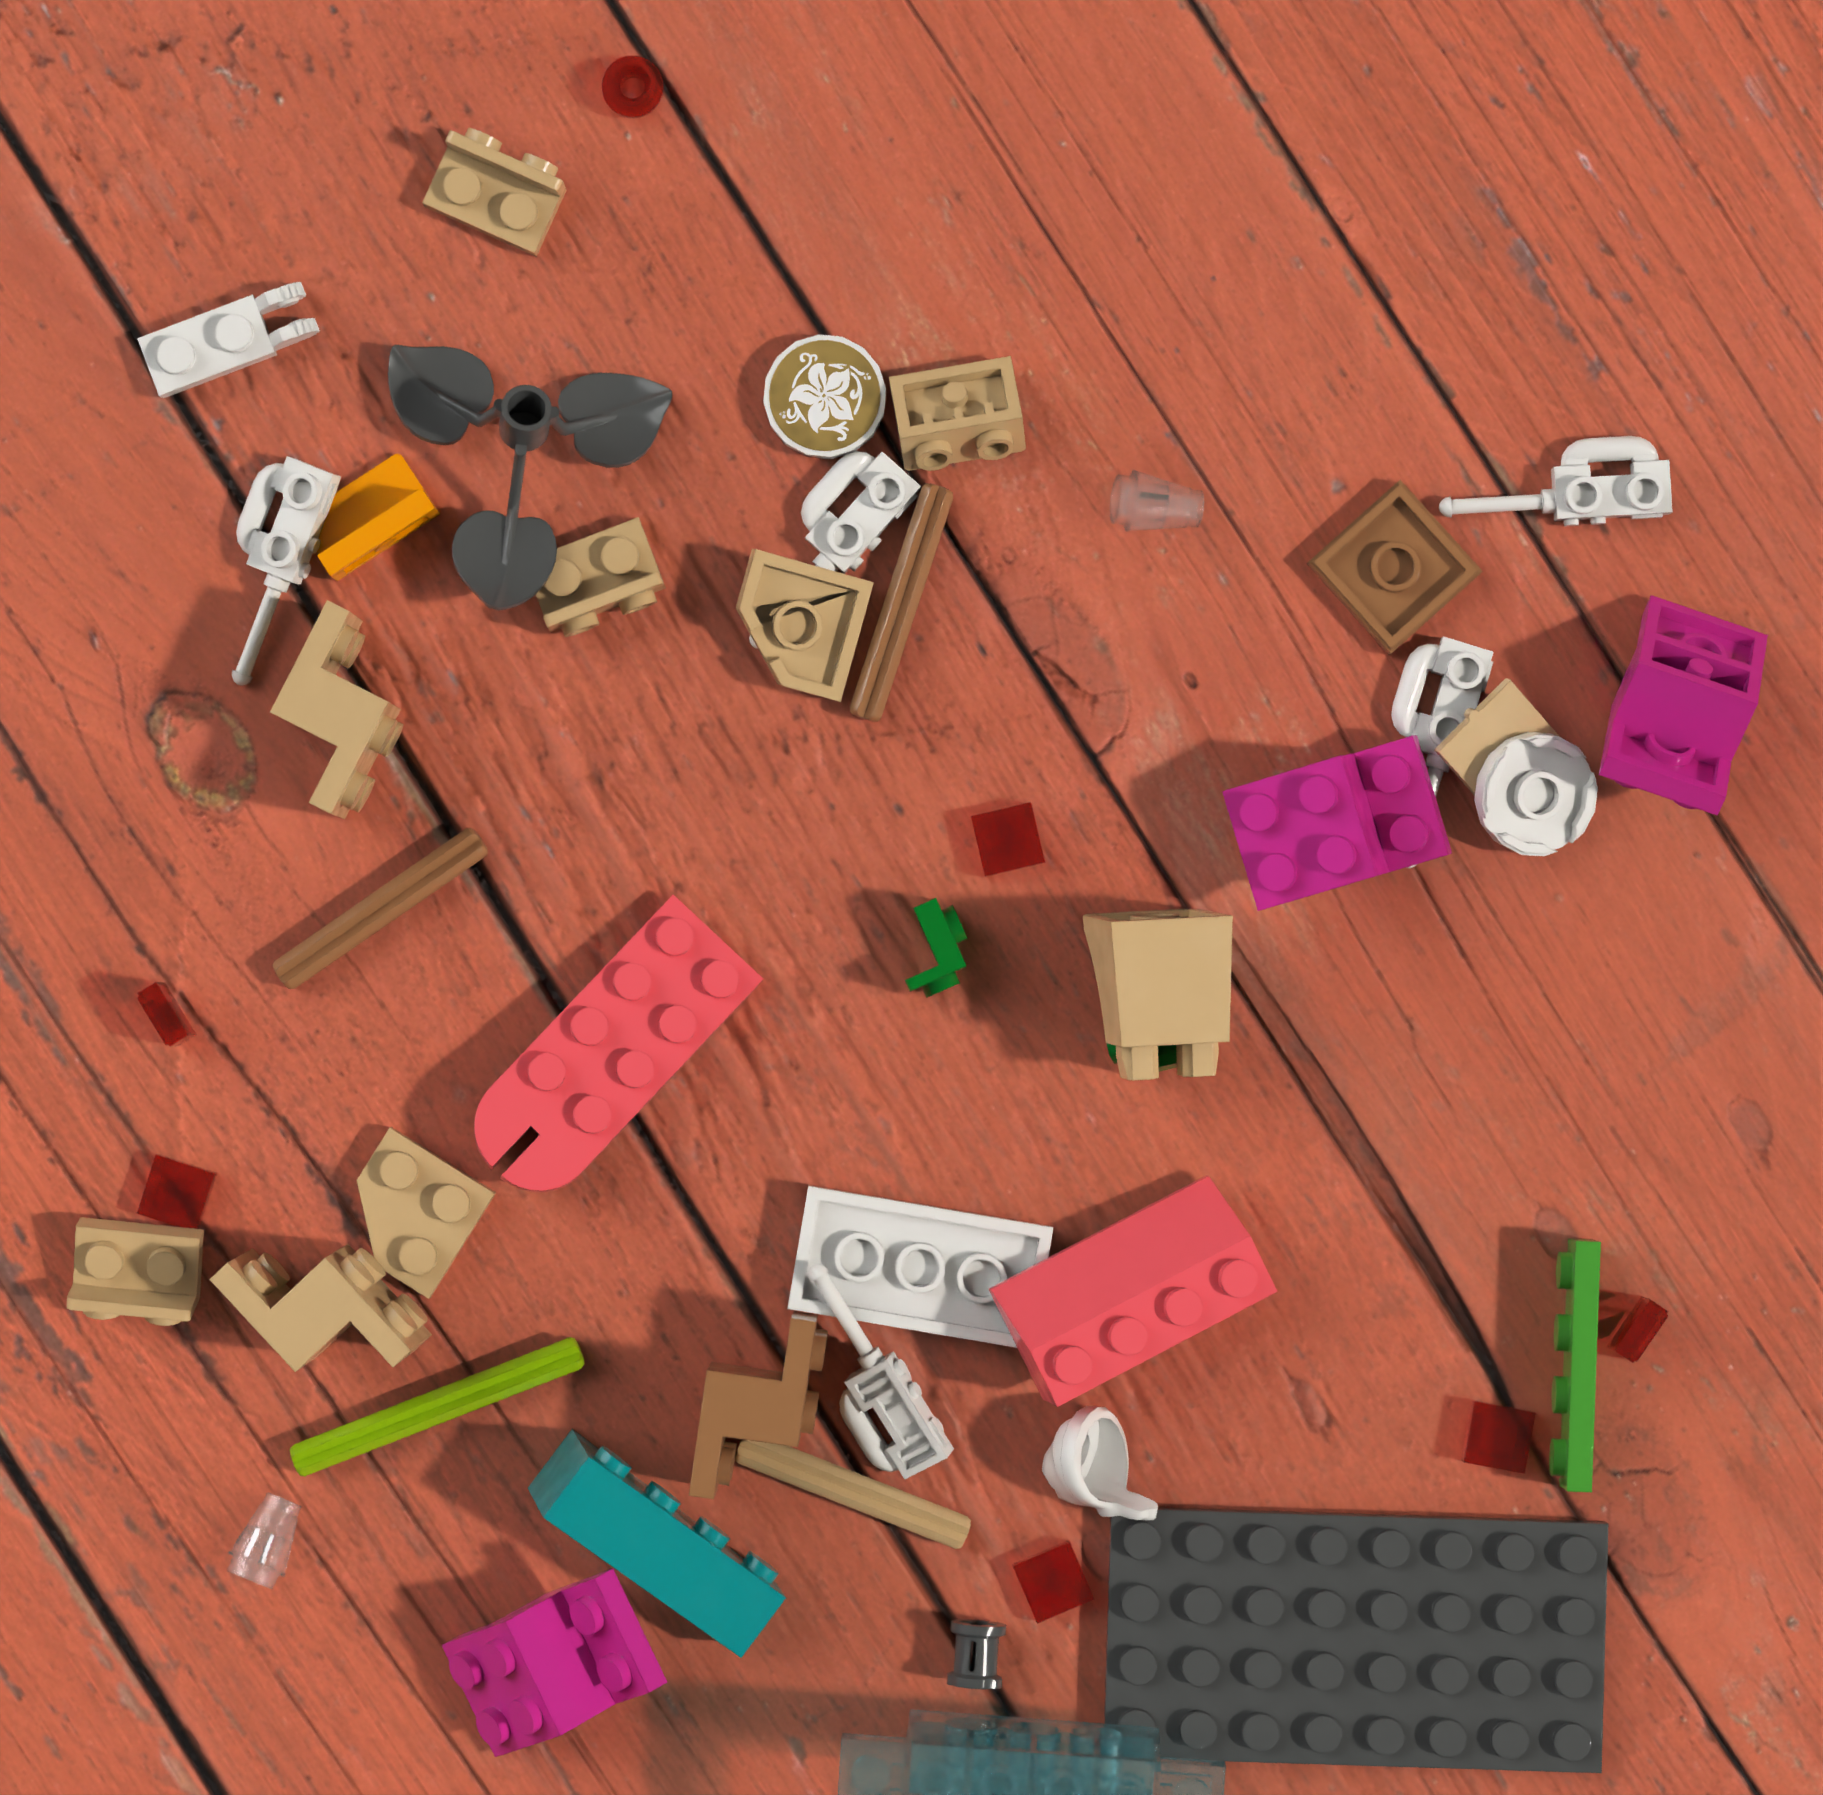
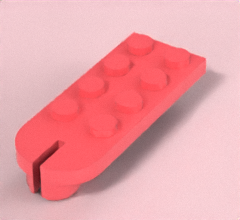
M672 895L494 1082L482 1097L475 1115L474 1135L478 1150L490 1170L492 1171L506 1152L531 1127L539 1136L501 1175L500 1180L529 1192H549L570 1184L763 981V978L676 896Z

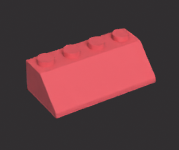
M1207 1175L989 1288L1042 1399L1056 1407L1278 1292L1250 1234Z

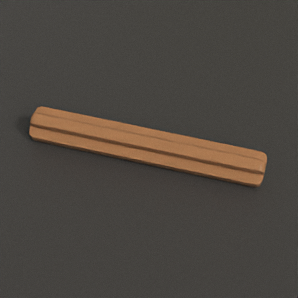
M925 483L921 488L850 704V713L859 718L872 722H878L882 718L953 501V492L947 488Z
M464 829L275 960L272 966L276 975L288 989L297 988L486 857L488 849L474 829Z

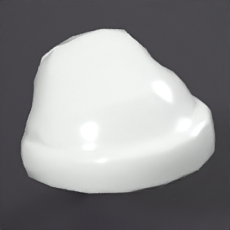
M1085 1406L1077 1411L1073 1418L1066 1420L1056 1432L1051 1446L1044 1455L1042 1472L1048 1483L1055 1490L1058 1498L1071 1504L1093 1507L1102 1517L1122 1516L1133 1520H1154L1156 1518L1158 1504L1140 1494L1128 1491L1126 1488L1129 1469L1128 1447L1124 1431L1116 1416L1106 1407Z

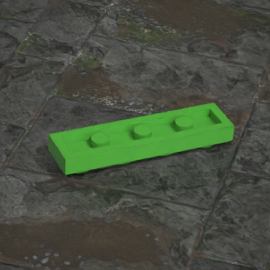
M1568 1238V1251L1558 1252L1556 1262L1557 1289H1566L1565 1314H1556L1554 1322L1555 1351H1564L1563 1376H1554L1552 1382V1412L1562 1414L1561 1439H1551L1549 1469L1551 1476H1559V1486L1568 1492H1592L1601 1242L1593 1239Z

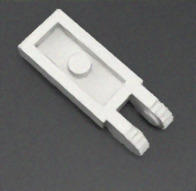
M294 282L264 292L256 298L252 294L137 338L158 395L161 398H166L277 356V350L319 333L320 330L315 318H302L269 334L262 316L274 310L292 306L298 303L300 299H303V297H306L302 283Z

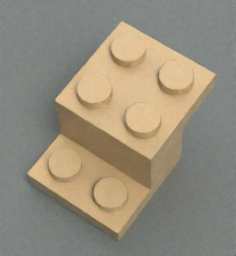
M327 600L270 713L337 746L309 803L332 815L345 819L350 809L360 812L375 783V779L367 775L378 753L385 757H388L401 734L403 724L396 720L401 710L400 708L336 675L340 665L346 668L352 666L362 648L365 635L358 631L363 622L350 611Z
M349 1244L325 1257L292 1289L286 1285L290 1277L281 1264L268 1253L264 1252L259 1256L254 1249L227 1262L209 1279L294 1372L318 1357L352 1324L392 1367H395L432 1335L424 1326L428 1318L417 1303L406 1294H401L397 1297L381 1280L386 1273L374 1257L363 1248H359L355 1252Z

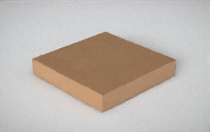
M1401 480L1307 563L1388 655L1393 653L1483 572Z

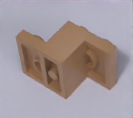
M793 1312L790 1320L783 1372L711 1362L706 1371L689 1496L714 1499L719 1484L729 1486L733 1474L737 1443L726 1442V1437L798 1447L801 1432L813 1434L819 1392L807 1390L810 1370L822 1372L828 1330L816 1329L818 1314Z

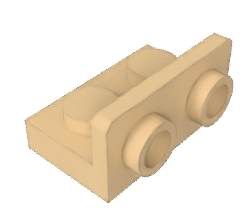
M468 128L465 136L450 130L445 140L447 149L422 202L424 207L537 257L567 191L563 180L555 177L558 167L529 153H525L522 160L519 161L499 152L502 143L479 130Z
M1011 356L889 377L905 470L923 469L933 471L945 468L952 463L982 458L985 460H998L1007 457L1011 453L1022 452L1026 449L1023 417Z
M639 517L557 548L553 571L548 581L536 593L544 615L545 624L550 632L562 628L565 637L573 636L598 626L600 623L596 615L620 606L622 614L627 615L657 603L654 593L666 587Z
M80 1217L75 1231L73 1285L67 1295V1309L83 1311V1314L87 1317L101 1320L116 1318L119 1315L145 1317L147 1322L160 1326H170L181 1321H190L200 1299L204 1229Z

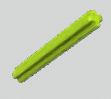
M575 1338L563 1339L296 1443L290 1448L293 1465L300 1476H307L580 1370L584 1366L583 1354Z

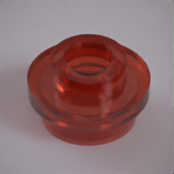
M640 56L619 58L604 73L602 79L604 100L613 112L622 117L633 119L650 114L659 105L663 96L664 84L660 71L646 58ZM630 78L640 79L645 85L644 92L637 98H628L621 92L623 83Z

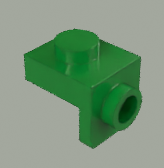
M936 898L914 907L913 910L938 966L905 980L910 992L921 987L926 998L959 984L960 981L956 971L967 966L957 943L968 938L953 905L941 910Z

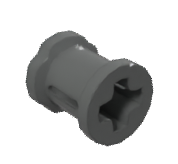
M951 1620V1632L956 1634L954 1671L947 1673V1684L968 1689L1002 1688V1677L997 1675L999 1638L1006 1635V1624L985 1620Z

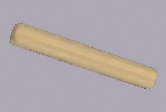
M741 1439L735 1454V1460L738 1464L954 1549H959L963 1546L971 1527V1520L968 1516L790 1446Z

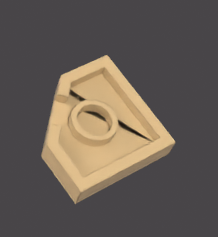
M752 548L736 610L778 685L841 702L874 582Z
M393 1127L388 1129L357 1179L374 1259L382 1266L385 1272L426 1298H431L496 1192Z

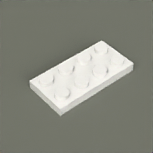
M809 1185L787 1309L836 1317L815 1282L810 1281L808 1277L810 1267L815 1264H822L829 1270L827 1274L857 1321L1017 1348L989 1288L1048 1258L1053 1227Z

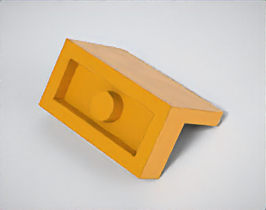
M392 455L336 492L318 538L320 539V547L317 551V556L329 575L336 581L344 578L440 515L402 455Z

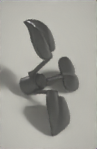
M394 345L389 356L388 386L391 400L399 419L413 435L431 444L451 445L458 442L464 436L469 422L477 427H483L499 417L500 436L507 446L515 450L507 515L504 516L495 511H481L471 515L457 529L452 544L453 563L459 577L488 608L498 611L516 607L532 598L548 581L556 562V538L550 525L540 518H518L527 451L539 448L546 441L551 425L560 435L574 434L575 449L586 461L606 468H619L630 465L644 456L652 446L672 400V391L654 381L626 374L594 373L579 377L570 382L559 395L558 408L552 407L549 397L541 389L531 385H520L509 390L503 400H495L494 406L484 412L492 402L494 384L490 370L484 362L473 354L461 349L444 346L408 347ZM559 412H560L562 418H563L566 422H564V421L559 417Z

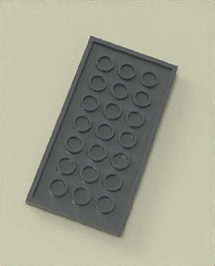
M1158 1507L1154 1520H1133L1122 1516L1110 1517L1104 1758L1602 1773L1609 1524L1605 1521Z

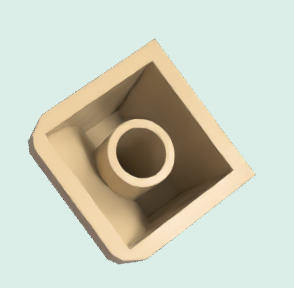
M1171 909L1083 915L1084 932L1090 949L1099 991L1105 1041L1116 1046V1059L1120 1078L1132 1081L1159 1078L1158 1046L1176 1045L1177 1075L1182 1077L1216 1075L1219 1054L1218 1042H1230L1232 915L1203 909Z

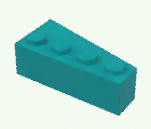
M571 1429L528 1487L542 1517L742 1658L786 1599L774 1581L779 1575L778 1571L751 1551L748 1552L745 1558L740 1556L726 1545L730 1537L720 1528L702 1516L695 1522L678 1509L681 1502L671 1493L653 1481L646 1485L630 1473L632 1467L617 1454L604 1446H601L600 1449L575 1430Z

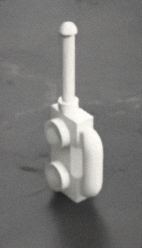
M1642 437L1585 438L1575 441L1566 448L1562 454L1561 466L1551 469L1552 489H1541V494L1451 499V496L1442 499L1439 503L1441 514L1450 518L1454 514L1541 509L1542 514L1554 513V521H1564V526L1579 525V520L1590 519L1591 525L1606 524V518L1631 517V520L1662 518L1663 515H1669L1673 512L1669 460H1659L1656 448L1651 442ZM1626 460H1631L1632 462L1630 464V475L1591 477L1590 465H1588V463Z
M859 451L844 455L814 486L802 504V521L810 531L805 536V540L820 552L812 562L815 566L835 572L839 569L843 574L849 569L855 571L864 561L860 556L867 549L873 551L881 543L882 540L878 536L918 497L916 494L921 490V486L883 452L876 458L867 452ZM855 478H858V481L866 488L845 512L837 518L833 513L827 511ZM750 635L749 642L751 646L758 649Z
M289 456L286 457L284 464L274 463L265 466L258 472L237 525V542L241 549L249 555L246 564L267 572L263 583L267 586L237 668L232 670L233 681L240 686L248 684L253 678L250 675L281 593H287L290 582L301 585L303 578H307L310 573L311 565L309 561L312 554L316 553L320 547V539L318 538L341 480V476ZM276 491L283 493V500L271 532H263L261 530Z
M1444 636L1441 638L1439 645L1427 643L1417 647L1410 653L1404 665L1391 713L1393 725L1399 734L1404 737L1417 735L1422 753L1428 754L1425 764L1429 767L1428 774L1435 797L1443 772L1448 773L1450 768L1434 749L1465 719L1464 712L1467 708L1475 709L1477 707L1481 692L1485 691L1493 665L1491 659L1494 653L1493 651ZM1428 671L1442 676L1430 715L1416 712Z
M815 1264L810 1267L808 1277L810 1281L815 1282L860 1355L857 1360L862 1368L851 1373L844 1381L847 1389L843 1391L839 1405L845 1424L866 1458L882 1471L894 1472L899 1470L904 1479L948 1458L954 1448L944 1433L942 1423L932 1414L922 1398L920 1386L916 1382H912L911 1374L902 1359H898L894 1351L884 1356L879 1347L873 1348L827 1274L829 1271L827 1267L822 1264ZM871 1408L875 1410L893 1439L890 1444L886 1443L867 1410Z

